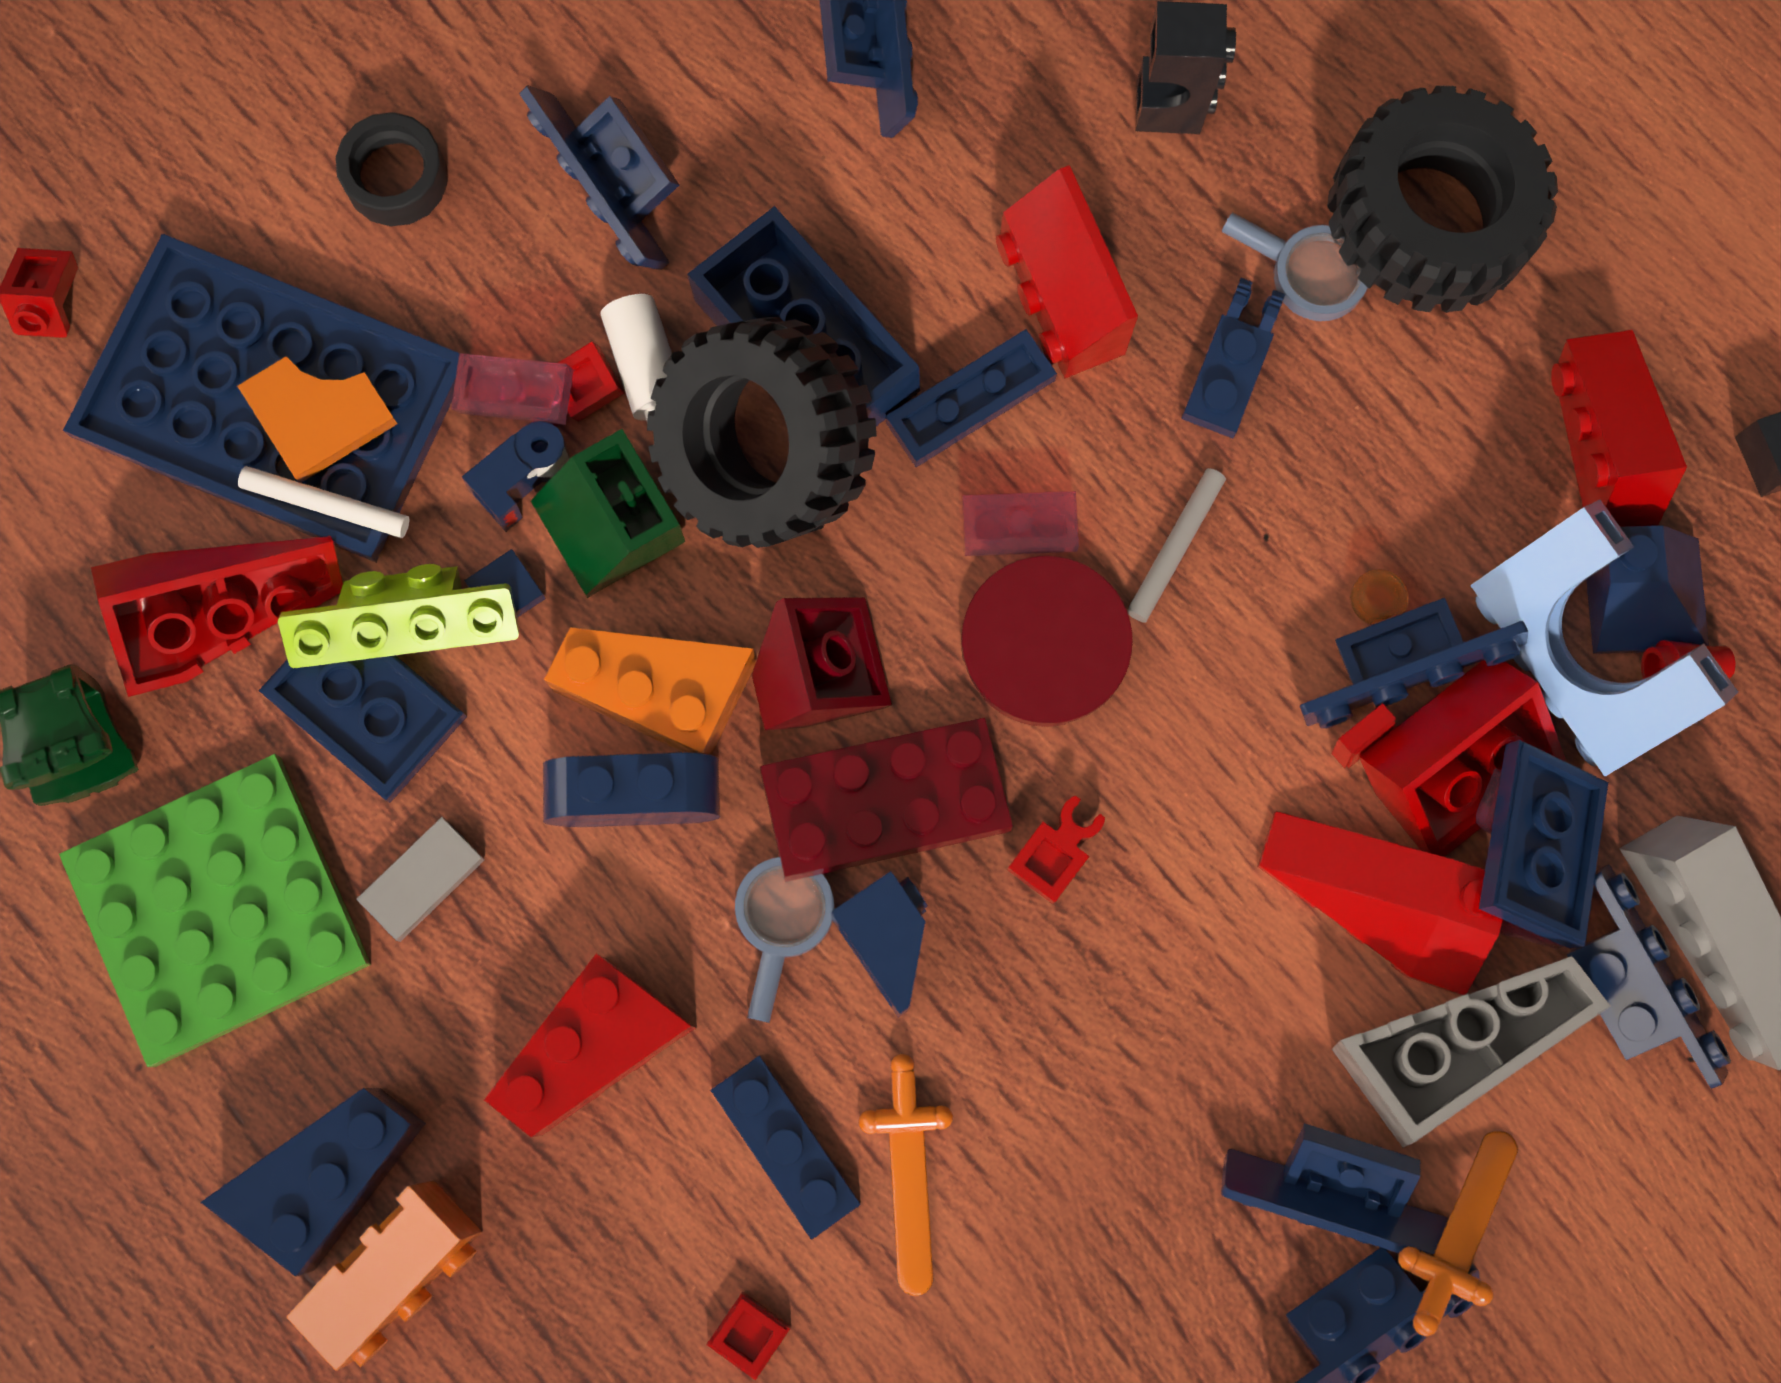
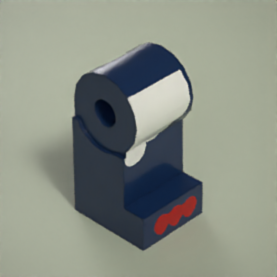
M544 421L531 422L462 476V479L470 493L503 530L507 532L523 518L517 503L541 482H548L569 460V451L557 427Z

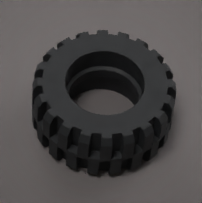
M1436 85L1431 94L1427 93L1426 88H1417L1405 92L1400 100L1390 99L1378 107L1374 116L1367 118L1357 132L1333 176L1334 184L1329 191L1327 207L1334 214L1328 223L1332 238L1335 241L1343 240V245L1338 252L1348 267L1355 264L1361 272L1357 278L1369 289L1375 284L1386 291L1383 296L1384 299L1397 305L1402 299L1413 302V310L1431 312L1436 304H1441V310L1446 313L1461 311L1468 302L1471 305L1477 306L1491 299L1498 290H1503L1516 277L1546 239V231L1554 222L1557 205L1552 200L1558 193L1557 176L1555 172H1547V168L1553 161L1545 144L1538 146L1533 139L1537 134L1536 130L1526 119L1520 123L1513 117L1511 113L1514 108L1500 100L1497 105L1485 100L1486 93L1470 88L1465 94L1456 93V86ZM1427 168L1438 170L1454 177L1465 185L1476 199L1482 215L1483 229L1475 232L1456 233L1428 224L1415 214L1405 201L1400 190L1398 173L1409 169Z
M766 317L710 327L707 332L696 333L684 341L682 351L673 352L664 364L662 371L667 377L656 379L651 394V399L656 401L655 410L648 411L647 431H653L654 444L648 446L652 463L658 461L662 476L658 477V480L666 494L673 493L678 500L674 504L675 508L686 520L693 518L699 520L696 527L709 537L714 539L723 536L722 540L725 543L737 547H745L751 544L757 548L772 546L822 529L825 524L836 521L848 511V502L858 499L863 491L866 479L861 477L860 474L872 470L875 450L869 449L868 445L869 438L877 436L876 418H868L865 404L872 402L867 385L859 386L854 377L859 370L849 355L838 356L835 353L839 347L837 342L824 332L813 334L810 324L798 320L783 321L780 317ZM750 380L760 385L773 397L781 409L789 435L788 459L777 483L763 477L750 465L737 439L735 428L736 407L741 392Z

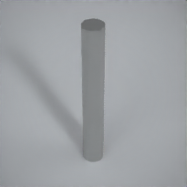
M1207 468L1127 609L1128 615L1140 622H1147L1226 481V477L1217 470Z

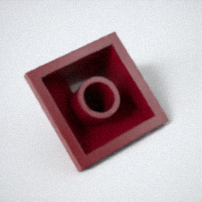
M865 597L783 598L776 601L752 672V679L765 730L805 728L892 706Z

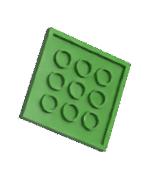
M276 754L59 854L147 1067H157L371 965L281 757Z

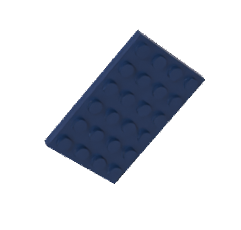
M162 233L63 431L76 440L310 536H331L334 546L377 562L389 534L239 488V476L245 466L293 481L297 480L239 390L238 385L286 356L300 371L321 380H345L365 372L398 424L302 483L400 513L470 362L463 354Z

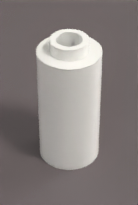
M634 294L614 300L606 305L600 314L633 417L637 420L647 421L648 411L655 410L656 401L651 399L656 379L667 377L662 370L672 352L653 296Z

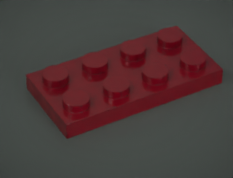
M985 717L760 766V774L785 882L1011 832L1013 827Z

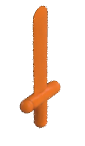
M898 1054L891 1061L893 1108L864 1111L859 1117V1127L867 1134L876 1132L889 1133L898 1284L906 1294L920 1296L926 1293L933 1283L924 1131L948 1128L953 1121V1114L948 1107L943 1105L917 1107L915 1071H913L914 1062L910 1056Z
M1494 1131L1484 1136L1434 1255L1431 1256L1423 1251L1420 1252L1415 1247H1405L1398 1255L1399 1264L1404 1270L1412 1272V1274L1429 1282L1416 1315L1413 1318L1414 1329L1422 1336H1430L1437 1331L1452 1293L1469 1302L1472 1301V1303L1478 1306L1488 1305L1493 1299L1492 1287L1487 1282L1479 1281V1278L1468 1274V1271L1518 1153L1515 1139L1506 1132Z

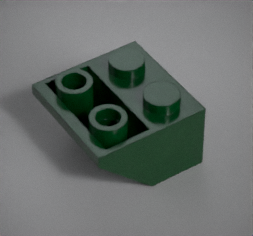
M623 429L616 431L572 456L531 500L533 507L587 598L685 542L680 524Z

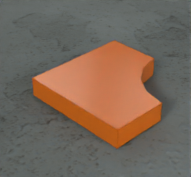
M286 356L238 385L239 390L294 478L300 483L398 424L365 372L345 380H321L300 371Z

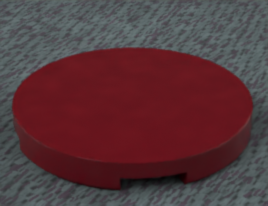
M1036 556L1021 559L1006 565L991 575L980 586L969 603L961 634V652L966 670L976 689L984 697V700L992 708L1012 720L1041 727L1065 725L1091 714L1105 704L1118 689L1127 672L1133 646L1132 628L1127 609L1112 585L1088 566L1071 559L1055 556Z

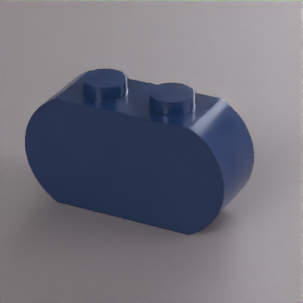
M686 752L571 756L554 758L543 762V822L548 825L604 827L689 824L708 822L720 818L719 758L716 756Z

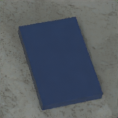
M396 655L301 668L290 667L287 659L258 690L389 803L394 800L467 717Z
M1521 740L1506 744L1479 909L1569 949L1585 947L1609 782Z

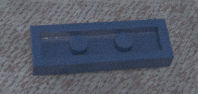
M1027 329L886 415L885 423L917 468L1056 380L1057 373Z
M761 1056L756 1057L710 1090L811 1240L861 1205Z

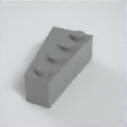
M1677 815L1619 849L1729 1026V1036L1736 1049L1747 1060H1754L1780 1071L1781 917L1736 826Z
M1573 956L1502 981L1483 990L1452 999L1428 1010L1408 1015L1381 1027L1342 1039L1332 1048V1051L1399 1144L1404 1148L1422 1138L1609 1008L1610 1004Z

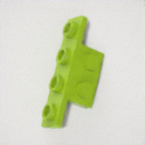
M424 564L410 569L407 573L385 576L381 572L369 571L344 581L337 605L282 612L278 619V625L288 663L292 668L516 640L519 636V625L511 587L509 584L504 583L461 589L462 585L457 566L441 568L436 564Z

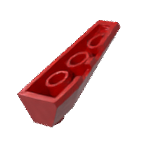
M331 536L148 553L91 567L97 600L128 697L188 682L203 673V666L230 650L233 654H236L250 646L249 639L277 624L282 612L315 608L338 595L343 586Z
M1276 811L1273 814L1257 867L1311 907L1318 908L1347 930L1346 933L1361 944L1365 943L1392 963L1391 966L1407 978L1460 996L1468 993L1499 936L1503 919L1479 909L1485 874L1484 869Z

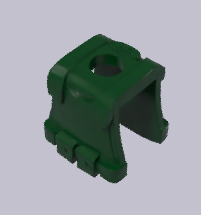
M70 664L53 670L50 675L17 687L11 685L0 690V725L3 740V766L0 767V773L6 789L29 788L33 803L39 806L61 802L71 803L91 796L90 793H99L117 786L120 780L139 770L133 750L129 749L112 721L104 691L91 675L77 665Z

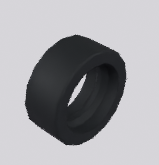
M395 112L373 114L354 124L341 139L335 157L337 178L354 208L371 222L390 227L409 225L428 216L442 200L448 183L446 161L430 130L415 118ZM399 143L413 146L419 151L423 158L424 170L421 178L411 189L399 195L386 197L374 195L365 189L361 182L360 172L363 163L374 151L385 145Z

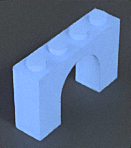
M1598 500L1567 518L1470 586L1477 594L1475 600L1480 612L1492 624H1498L1500 628L1519 621H1524L1528 630L1527 643L1519 647L1521 653L1513 659L1523 670L1532 672L1543 688L1542 694L1548 709L1556 717L1564 718L1577 736L1575 738L1576 747L1584 760L1591 766H1598L1603 775L1607 776L1726 705L1739 692L1704 644L1652 676L1629 683H1616L1600 679L1583 669L1572 657L1565 644L1562 632V616L1569 596L1585 579L1634 548L1602 501Z

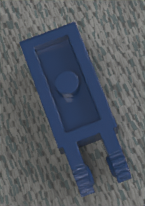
M1241 278L1226 315L1222 314L1181 418L1230 438H1234L1273 339L1274 333H1271V330L1285 297L1284 293L1276 290L1272 291V294L1267 297L1261 312L1263 316L1258 327L1239 321L1241 311L1246 307L1252 293V281Z

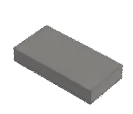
M441 817L356 900L396 941L401 942L485 859L445 818Z

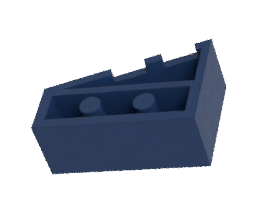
M362 1088L200 1203L295 1277L315 1271L426 1123L381 1088Z

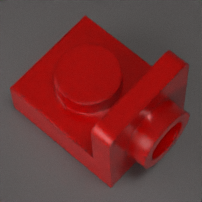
M17 248L0 285V303L15 334L58 338L67 337L71 327L63 309V303L78 270L73 251Z

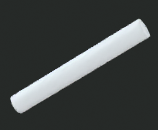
M245 466L239 476V488L400 538L405 536L409 526V516Z

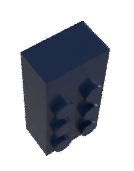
M775 206L687 273L695 302L716 326L766 317H780L783 321L798 320L810 324L813 334L824 332L836 341L839 347L835 353L838 356L849 355L859 370L854 375L858 385H867L872 402L865 403L868 418H876V426L886 419V415L904 405L920 392V374L917 363Z

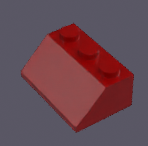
M1070 165L1058 169L1005 210L1002 216L1000 234L996 235V244L1002 261L1006 267L1014 265L1021 280V283L1017 285V290L1022 306L1027 315L1036 314L1043 332L1039 333V340L1043 353L1051 365L1058 363L1064 379L1125 355L1138 319L1135 307Z
M1485 660L1466 672L1359 756L1376 796L1419 849L1443 857L1494 818L1506 744L1521 740L1566 761L1539 683L1507 662L1487 666Z

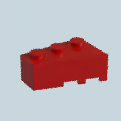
M1633 330L1567 339L1558 363H1555L1552 367L1551 381L1554 393L1560 400L1582 506L1584 508L1601 500L1620 527L1658 526L1687 469V465Z
M595 954L491 1089L484 1101L530 1137L542 1136L603 1094L604 1091L631 1072L636 1071L649 1062L650 1059L695 1030L696 1027L605 957Z

